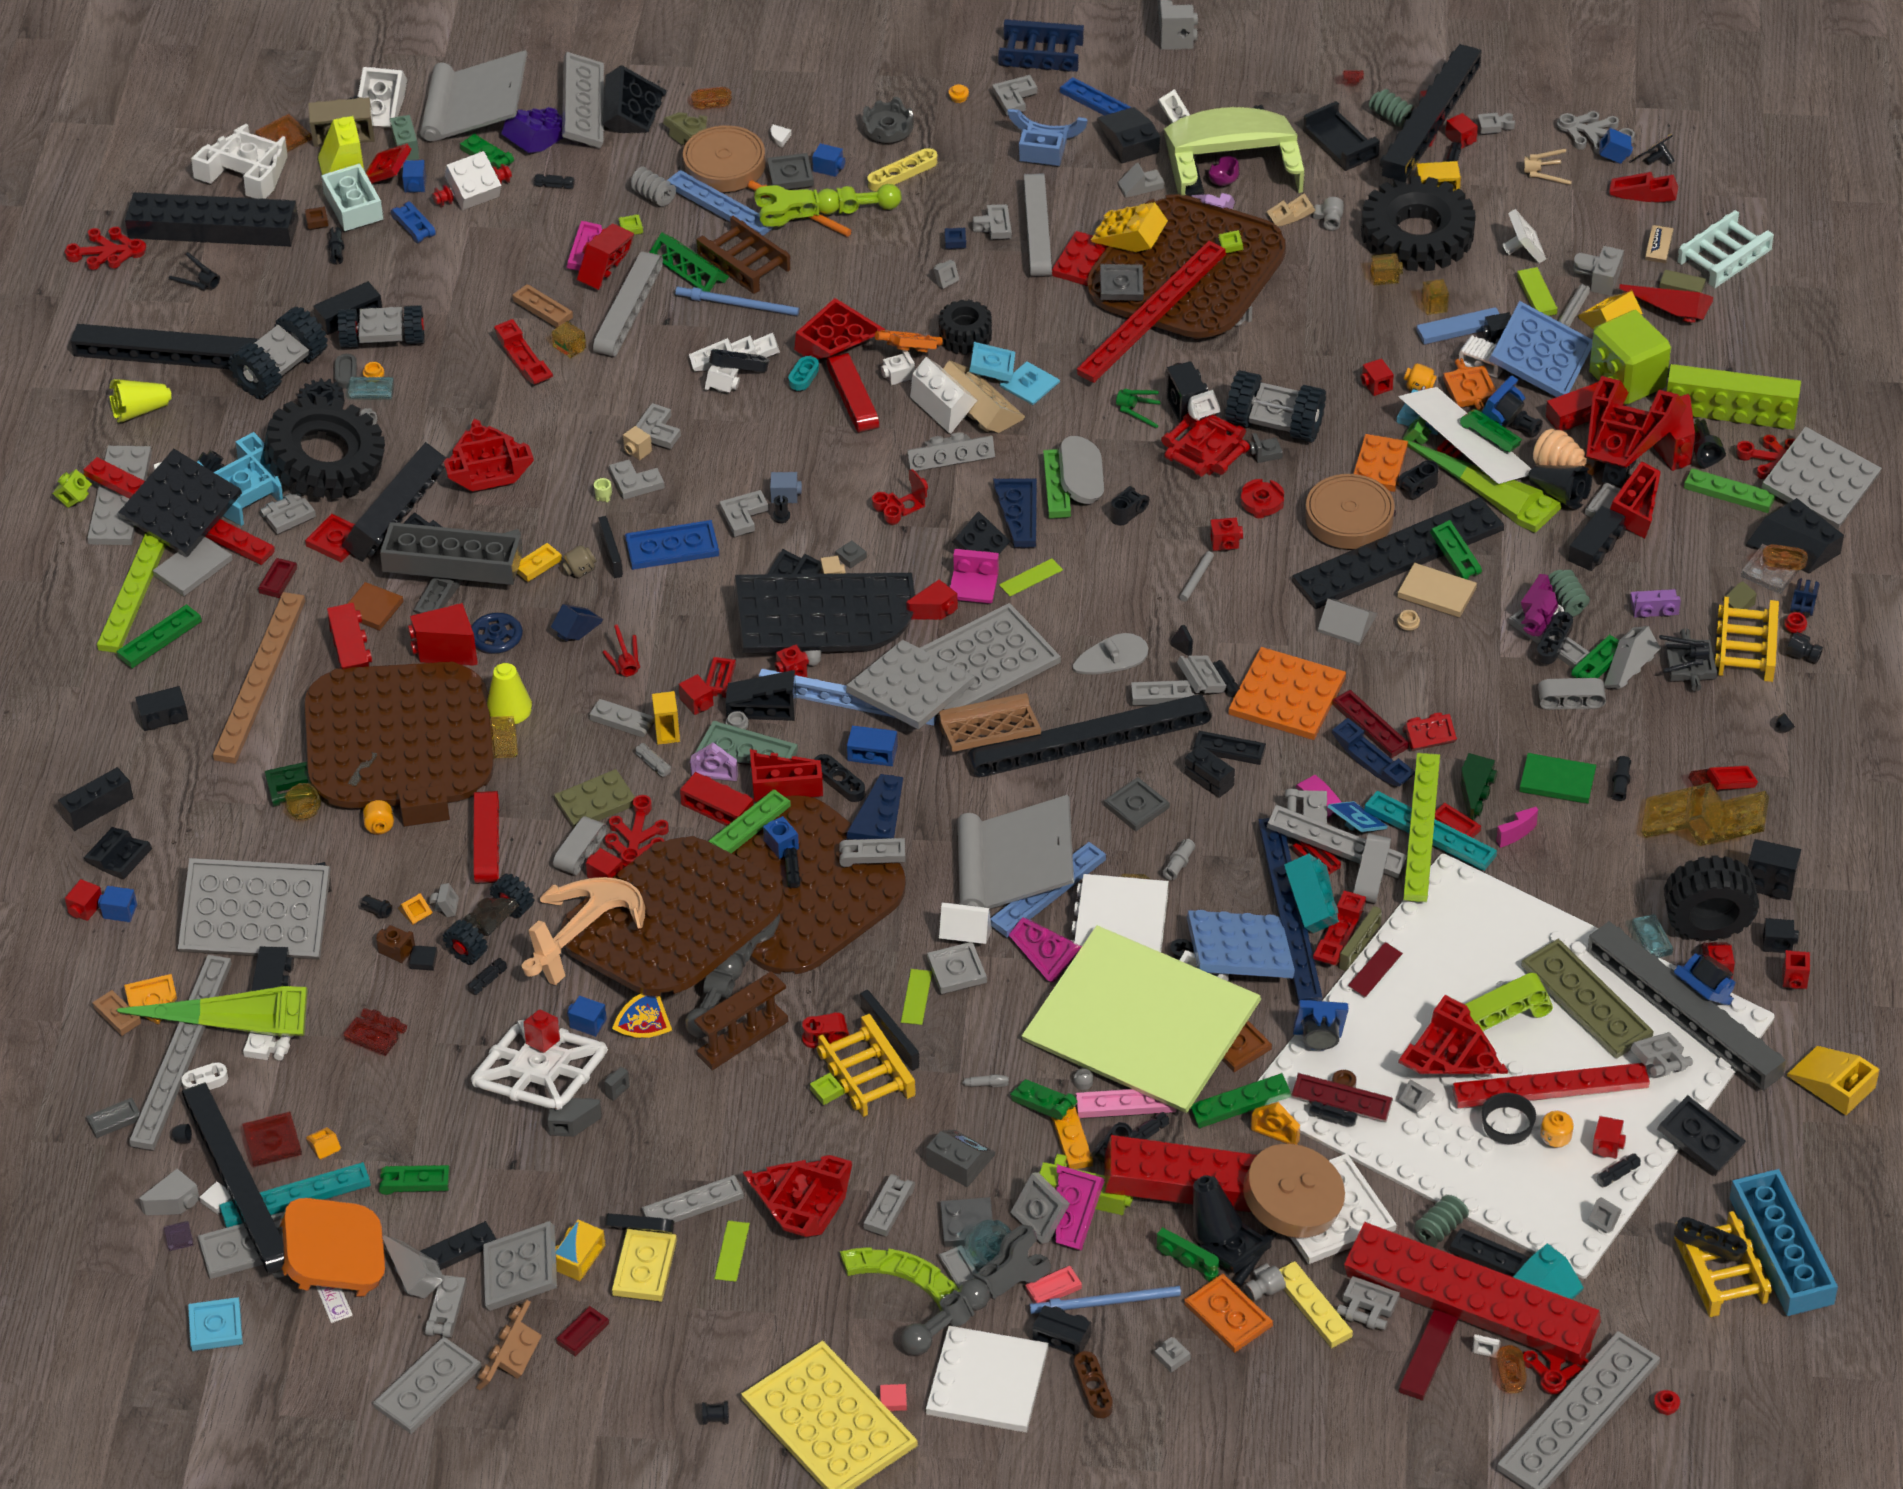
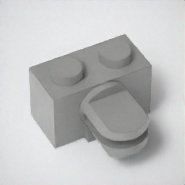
M1603 246L1600 256L1578 253L1574 257L1573 270L1575 273L1592 276L1591 292L1612 296L1622 270L1624 250Z

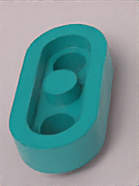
M813 356L800 358L788 376L789 386L798 391L807 389L819 372V361Z

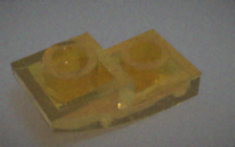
M514 716L490 717L494 758L517 757L518 748Z

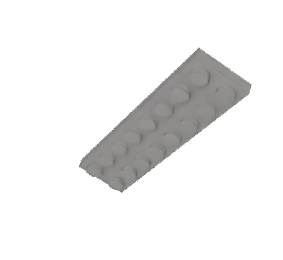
M1617 1331L1499 1461L1497 1470L1525 1489H1548L1659 1365L1660 1357Z

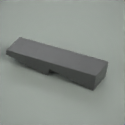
M433 577L416 605L415 613L420 614L443 608L464 580Z

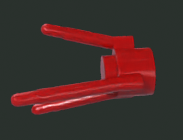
M615 624L614 628L623 654L618 657L617 663L606 650L603 651V654L615 668L617 674L629 677L636 674L641 667L638 661L637 637L632 635L633 655L627 652L619 626Z

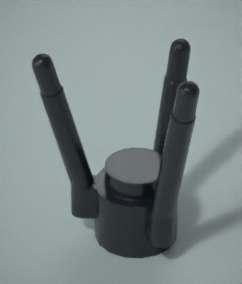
M186 252V256L202 269L198 275L200 283L174 276L168 277L176 282L199 287L203 291L206 288L211 290L216 288L220 282L218 274L204 266L189 252Z
M1665 635L1659 636L1661 640L1682 643L1666 644V648L1689 650L1690 658H1694V661L1663 669L1664 673L1695 665H1703V660H1709V642Z

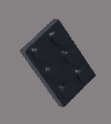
M1689 1095L1679 1103L1657 1128L1658 1131L1715 1176L1746 1143V1140Z

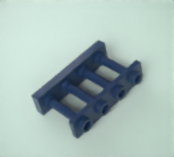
M1005 19L1004 40H1008L1007 48H999V65L1077 72L1079 69V55L1074 52L1075 46H1083L1084 25ZM1016 41L1028 42L1027 49H1015ZM1036 42L1048 43L1047 50H1035ZM1056 44L1068 45L1066 53L1054 52Z

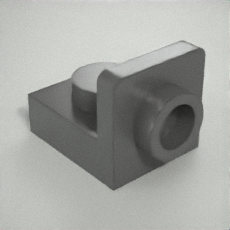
M1257 433L1252 434V440L1249 442V451L1251 455L1255 456L1257 463L1282 458L1283 452L1277 438L1259 440Z

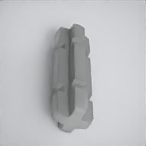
M641 743L636 747V754L657 771L659 775L666 777L671 773V766L645 743Z

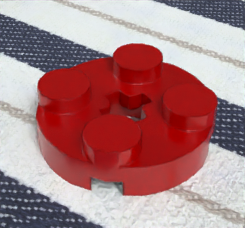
M1263 479L1251 480L1242 488L1241 505L1246 511L1252 513L1255 518L1262 519L1283 509L1284 490L1280 484L1270 480V483L1263 482Z

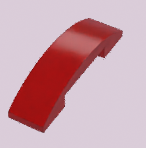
M513 319L494 326V330L507 355L519 372L530 383L537 384L553 377V373L543 360L539 361L523 339V332Z
M1343 891L1337 904L1339 922L1329 926L1324 939H1321L1313 959L1332 965L1339 963L1340 953L1354 935L1366 902V896Z

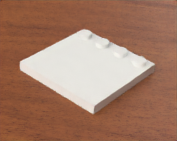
M1347 1153L1329 1160L1339 1172L1345 1187L1344 1205L1334 1224L1324 1233L1314 1237H1290L1308 1264L1352 1248L1364 1222L1391 1232L1396 1231L1397 1224Z
M948 1326L926 1407V1415L1027 1432L1048 1352V1343Z

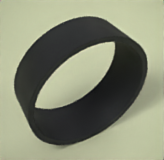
M1500 1093L1490 1097L1484 1103L1482 1108L1483 1128L1486 1134L1494 1141L1502 1144H1517L1524 1141L1531 1134L1536 1120V1111L1532 1103L1525 1097L1515 1093ZM1511 1107L1523 1112L1529 1119L1530 1126L1522 1132L1506 1134L1493 1129L1487 1123L1486 1118L1495 1109Z

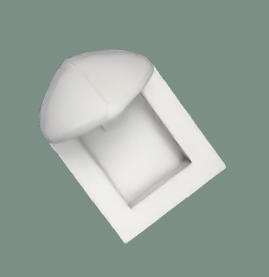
M1213 390L1192 396L1188 401V413L1196 421L1220 412V406Z

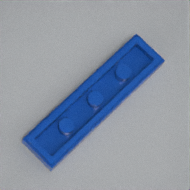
M1073 77L1060 87L1061 94L1104 116L1132 108Z

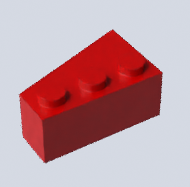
M750 749L754 802L760 801L773 789L784 797L796 795L807 797L823 796L821 760L792 756L791 759L778 757L777 753L765 755L757 753V750Z

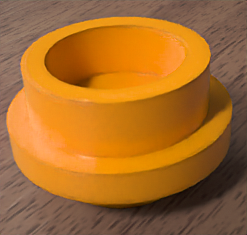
M958 84L949 89V96L953 102L962 103L969 96V90L967 87Z
M378 362L367 363L363 370L364 378L369 381L380 380L385 374L384 368Z

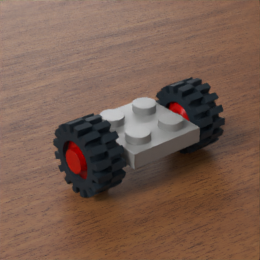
M422 305L404 306V320L402 307L360 309L359 323L356 309L338 311V331L341 348L358 347L359 341L360 343L402 341L403 329H405L407 344L424 343L425 333Z

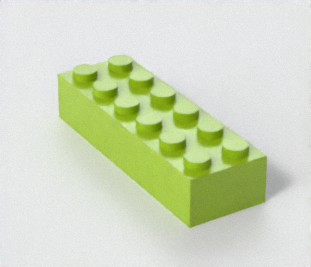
M1671 364L1667 392L1676 393L1679 396L1689 394L1693 417L1794 430L1801 381Z

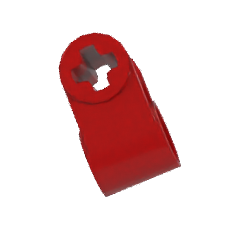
M839 1012L810 1016L802 1022V1029L804 1031L802 1042L809 1048L819 1046L818 1036L824 1035L829 1044L849 1036L845 1016Z

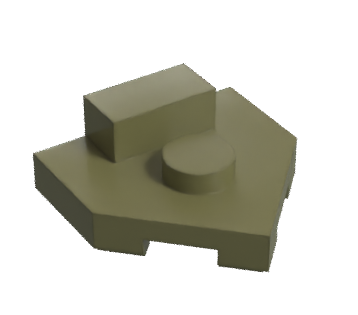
M678 112L665 117L663 124L670 128L669 136L684 145L693 135L706 129L707 116L699 115V118L687 116V113Z

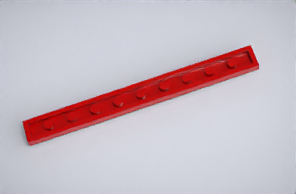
M1208 241L1077 368V375L1095 383L1226 255V249Z
M98 457L84 469V476L129 499L145 482ZM222 519L205 536L260 565H263L275 552V546Z

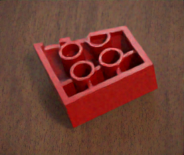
M834 298L796 332L794 350L803 356H813L816 359L829 357L875 337L876 331L881 332V330L885 329Z

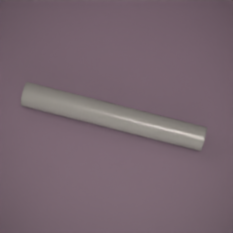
M1211 551L1205 553L1179 597L1182 601L1186 602L1212 561L1214 554Z

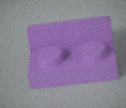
M1675 589L1631 592L1630 594L1634 618L1679 615L1681 600L1676 595Z

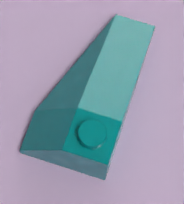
M1548 1243L1531 1256L1513 1276V1278L1569 1299H1574L1584 1288L1567 1257Z

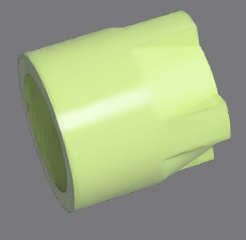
M600 478L594 482V492L597 501H610V496L612 495L610 480Z

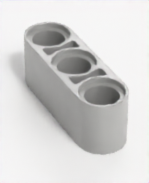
M1599 678L1545 679L1538 684L1540 706L1544 709H1596L1603 707L1606 703L1604 682Z
M586 816L582 817L557 851L553 866L573 875H578L585 866L588 857L595 852L603 841L607 825Z
M1368 833L1353 893L1366 896L1367 902L1376 904L1391 838Z

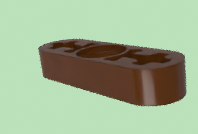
M1088 1351L1080 1352L1074 1359V1370L1089 1411L1096 1418H1107L1112 1413L1113 1400L1097 1357ZM1082 1362L1090 1365V1372L1087 1373L1086 1367ZM1089 1381H1097L1100 1383V1387L1090 1389L1086 1384ZM1097 1397H1100L1102 1405L1105 1406L1104 1408L1097 1405Z

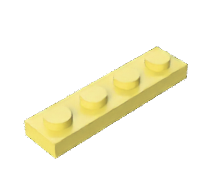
M1295 1261L1279 1269L1286 1283V1288L1283 1290L1331 1348L1352 1338L1353 1331Z

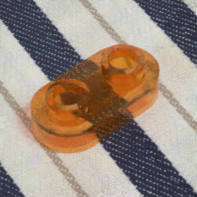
M726 87L695 90L691 95L692 105L700 109L726 106L732 101L731 90Z
M1768 545L1763 550L1762 560L1771 567L1801 570L1807 565L1808 554L1800 548Z
M1503 1346L1497 1353L1500 1385L1508 1393H1520L1524 1390L1527 1380L1523 1353L1516 1346Z

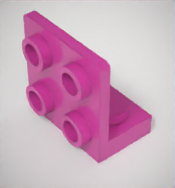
M955 549L953 554L954 571L950 588L958 593V600L992 603L999 574V553Z

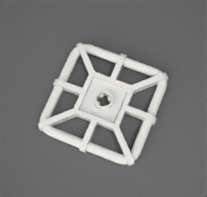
M519 1020L497 1045L492 1046L489 1050V1055L472 1075L471 1082L474 1087L508 1096L513 1101L522 1100L546 1108L560 1110L562 1106L570 1101L582 1084H586L589 1081L590 1074L604 1058L608 1049L604 1042L569 1033L564 1028L559 1029L560 1041L545 1053L527 1045L526 1041L519 1051L507 1048L519 1033L525 1041L524 1020ZM569 1042L580 1047L565 1049L559 1046L561 1043ZM593 1055L583 1069L567 1065L571 1060ZM501 1058L511 1060L508 1065L490 1069L496 1060ZM559 1074L574 1078L564 1093L559 1096L553 1083ZM508 1076L520 1078L513 1087L492 1082V1080ZM530 1082L546 1086L551 1098L523 1090Z

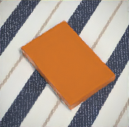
M1223 1273L1185 1299L1184 1305L1234 1353L1273 1326V1320Z

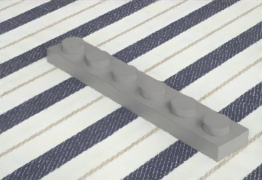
M1275 806L1267 828L1361 864L1366 839L1284 807ZM1389 848L1384 873L1399 878L1407 855Z

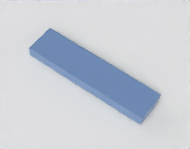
M1496 307L1420 324L1416 326V331L1423 344L1481 332L1482 326L1485 323V316L1500 313Z

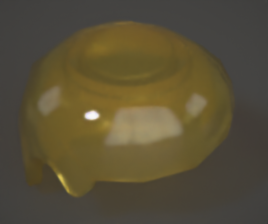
M309 783L295 785L286 793V809L294 819L308 820L318 813L321 807V798L315 787Z

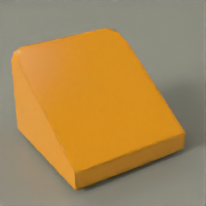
M421 893L398 907L412 925L433 913Z
M327 1127L306 1137L307 1142L319 1159H323L341 1149L336 1134Z

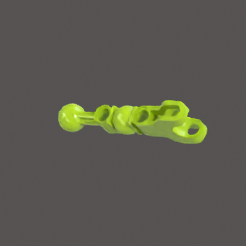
M894 184L882 185L877 192L856 193L854 188L850 186H845L841 189L836 188V191L826 188L817 193V190H786L783 187L771 185L757 188L754 198L756 204L759 207H763L759 214L761 223L764 226L770 227L782 226L793 218L819 215V212L830 215L838 210L839 214L842 212L850 214L857 211L859 205L878 203L883 209L891 210L900 204L902 194ZM763 195H768V196H770V197H767V198H761V196H763Z

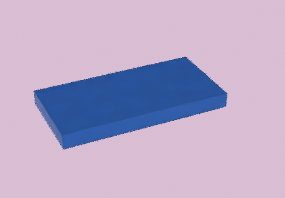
M712 520L625 533L632 570L720 556Z

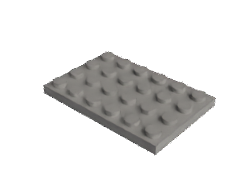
M1010 603L920 647V649L975 676L974 684L943 710L987 701L1061 663V656Z
M189 858L178 950L181 952L258 956L260 946L288 947L290 957L320 959L331 871L330 866Z

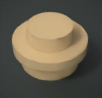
M1404 610L1398 616L1397 624L1403 630H1415L1420 625V618L1415 611Z

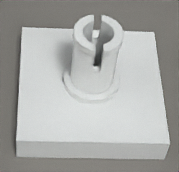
M1516 209L1509 212L1508 214L1517 236L1502 244L1508 255L1524 246L1539 264L1546 260L1535 230Z

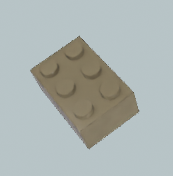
M370 98L338 99L335 101L308 103L314 147L323 146L333 119L350 116L354 117L360 143L375 142Z

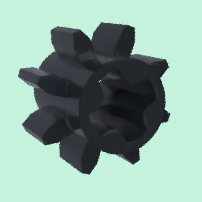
M212 450L208 454L202 452L198 458V461L212 472L224 467V464L221 463L224 458Z

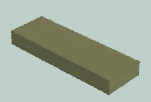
M1374 906L1344 947L1340 953L1339 969L1347 971L1380 927L1382 916L1380 908Z

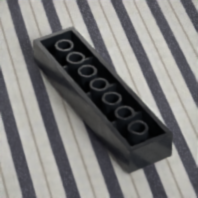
M133 192L125 217V224L129 239L291 247L299 218L296 200Z

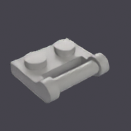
M1285 790L1287 809L1296 812V801L1303 800V815L1327 824V791Z

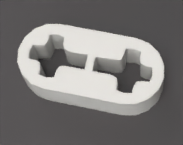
M222 1063L205 1065L190 1070L182 1076L183 1089L206 1082L209 1090L223 1086L228 1081L227 1069Z

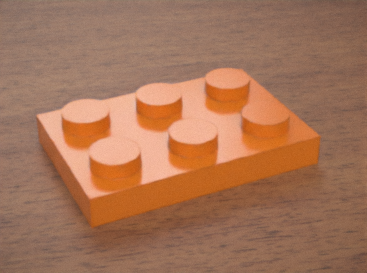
M1365 434L1354 474L1370 477L1384 485L1388 491L1395 492L1408 448V441Z

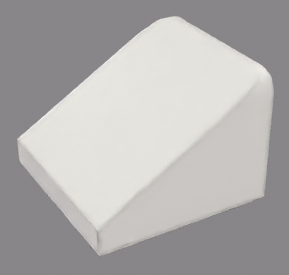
M1474 1335L1472 1352L1497 1358L1501 1341Z

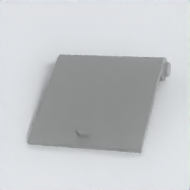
M524 50L456 72L446 63L435 64L420 131L421 137L427 141H437L516 117L527 51Z
M1068 795L982 821L979 816L973 813H965L958 817L960 905L991 909L1074 883L1070 797Z

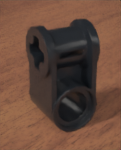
M1431 460L1421 462L1416 467L1402 473L1397 480V486L1405 489L1412 499L1419 498L1422 494L1437 486L1438 465Z
M1132 486L1127 487L1121 494L1112 499L1111 522L1116 525L1128 524L1134 517L1145 511L1150 498L1147 495L1139 494Z
M1124 1122L1116 1123L1104 1139L1102 1138L1090 1156L1092 1158L1096 1157L1105 1164V1151L1111 1135L1117 1134L1132 1138V1128Z

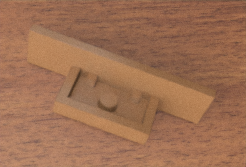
M526 1300L520 1306L515 1305L508 1316L511 1319L509 1324H506L498 1335V1338L501 1339L499 1344L493 1346L488 1354V1358H490L488 1365L485 1364L477 1376L480 1379L476 1386L478 1390H481L491 1381L497 1367H500L517 1379L523 1374L542 1336L521 1322L531 1303L530 1301Z

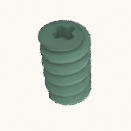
M1388 89L1375 93L1369 102L1371 110L1381 114L1382 117L1387 118L1388 121L1393 122L1401 129H1403L1405 121L1410 119L1414 109L1412 104L1408 105L1406 100L1402 101L1401 97H1396Z
M1556 570L1549 574V581L1553 588L1552 592L1555 593L1564 611L1570 613L1573 617L1580 614L1587 607L1590 599L1586 595L1585 590L1582 589V585L1577 577H1575L1572 570Z
M1445 1195L1422 1218L1416 1221V1234L1424 1244L1436 1247L1438 1242L1444 1240V1236H1448L1452 1230L1456 1229L1457 1225L1463 1222V1219L1468 1217L1469 1210L1459 1198L1453 1195Z

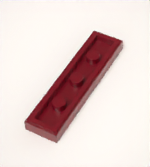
M1348 690L1333 699L1332 705L1346 718H1349L1363 729L1364 734L1391 759L1409 749V742L1352 690Z
M1301 1073L1297 1075L1291 1095L1295 1099L1310 1103L1313 1101L1323 1103V1106L1327 1104L1344 1109L1345 1112H1354L1359 1116L1387 1122L1393 1102V1097Z
M1434 1309L1400 1384L1399 1393L1422 1401L1424 1400L1457 1326L1458 1317Z

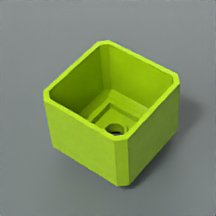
M1636 309L1631 310L1594 328L1589 372L1598 381L1601 376L1621 380L1629 392L1624 402V405H1627L1666 387L1671 346L1669 341Z

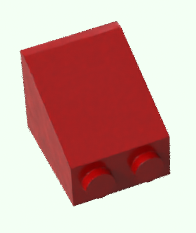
M1689 394L1680 396L1686 408L1678 426L1653 445L1671 471L1691 465L1695 428Z
M463 603L410 616L411 625L408 626L410 638L413 639V641H410L412 653L418 655L420 662H455L460 665H478L474 633Z

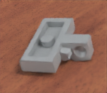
M987 205V215L973 216V231H990L991 239L1012 238L1008 205Z

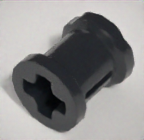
M1521 411L1514 421V428L1525 430L1531 437H1535L1543 425L1541 419H1534L1526 411Z
M728 1400L719 1404L702 1402L703 1425L708 1424V1422H724L729 1424Z

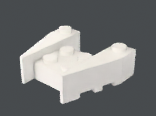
M244 124L235 129L234 134L225 138L222 136L217 139L218 143L212 146L207 144L191 158L194 178L211 184L226 168L245 174L243 177L246 196L266 199L274 191L288 157L286 138L282 136L275 142L249 133L248 124Z

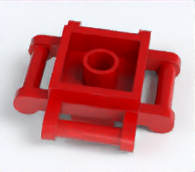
M1187 413L1170 433H1166L1161 437L1162 443L1168 447L1165 458L1170 461L1174 460L1192 469L1200 477H1203L1205 474L1210 476L1213 472L1223 475L1241 454H1245L1250 449L1248 442L1241 440L1246 433V429L1241 426L1237 427L1217 417L1216 413L1206 416L1199 421L1194 420ZM1188 427L1192 428L1180 441L1176 440Z

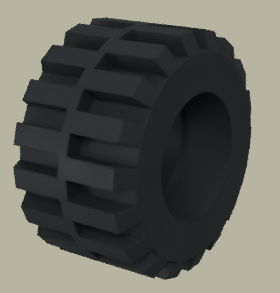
M964 299L958 302L953 301L951 305L944 306L939 315V337H942V345L946 346L947 350H953L957 354H972L974 342L989 345V341L992 339V316L990 310H987V307L981 305L980 302H973V300L969 299L968 301H964Z

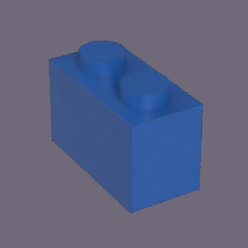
M852 726L847 743L848 761L893 767L898 747L897 731Z

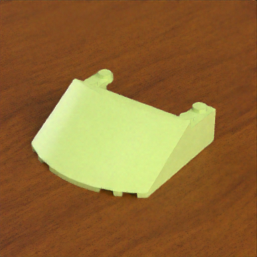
M1218 108L1188 115L1164 128L1176 188L1180 195H1185L1186 186L1193 185L1197 181L1198 175L1193 154L1279 145L1285 169L1287 172L1294 174L1298 193H1303L1304 167L1297 143V134L1285 116L1255 108Z

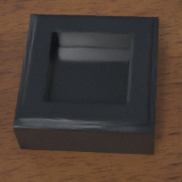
M413 945L409 963L410 969L434 971L438 953L437 947Z

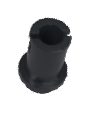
M782 495V502H780V496L774 498L775 511L773 518L776 522L783 524L791 516L788 510V498Z
M368 894L362 899V901L367 902V904L361 903L362 909L374 912L380 918L390 916L393 907L389 901H381Z

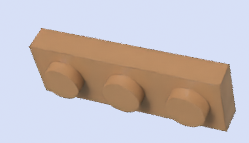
M528 284L512 295L515 303L558 329L573 318L571 310Z

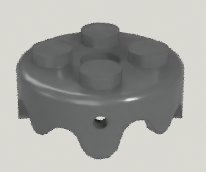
M893 97L889 103L878 100L871 110L868 106L864 107L863 129L868 137L880 143L898 142L908 137L913 130V111L911 108L906 109L899 97Z

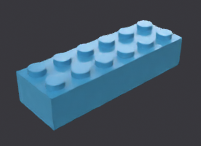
M1776 1169L1732 1180L1729 1199L1743 1223L1744 1230L1752 1242L1753 1248L1786 1315L1791 1316L1834 1305L1838 1286L1780 1170Z

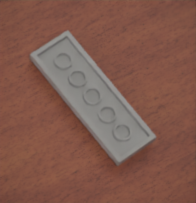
M566 52L563 59L562 137L601 148L603 144L604 63Z
M108 446L105 461L146 481L152 455L151 446ZM99 484L88 533V543L94 545H132L136 526L120 517L118 513L129 498Z

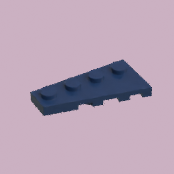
M993 478V486L1014 547H1036L1037 478Z
M880 774L847 832V839L894 838L903 777Z

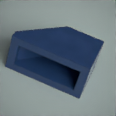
M562 604L551 628L557 631V636L563 640H580L600 625L603 619L588 608Z

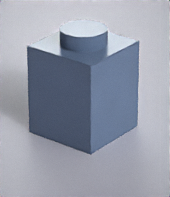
M771 472V503H774V498L780 496V502H782V495L788 498V503L798 502V494H802V481H798L797 472Z

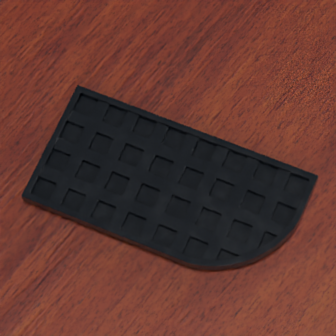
M912 573L735 575L734 579L743 653L778 652L797 645L801 652L821 650V652L874 650L897 639L910 624L914 613L913 611H908L906 602L915 596Z

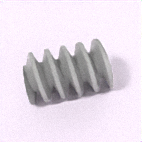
M644 166L639 167L632 176V189L659 206H666L674 199L676 186L671 185V182L663 177H659V175L651 170H647Z

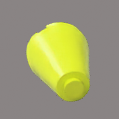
M114 379L110 382L109 389H113V395H109L110 405L114 418H119L117 422H124L167 406L172 398L171 390L165 384Z
M502 663L494 668L487 700L490 719L502 725H506L505 722L518 724L524 721L531 714L532 707L530 696L515 666L510 663Z

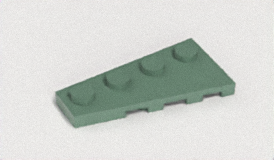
M713 721L696 750L698 752L713 742L737 759V762L751 763L750 749L757 750L759 754L770 755L771 753H777L778 757L791 759L798 751V744Z

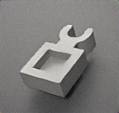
M1498 113L1478 114L1477 116L1481 134L1501 132V128L1507 130L1515 128V121H1512V113H1507L1503 116H1499Z

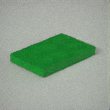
M1528 753L1520 792L1589 804L1596 764Z

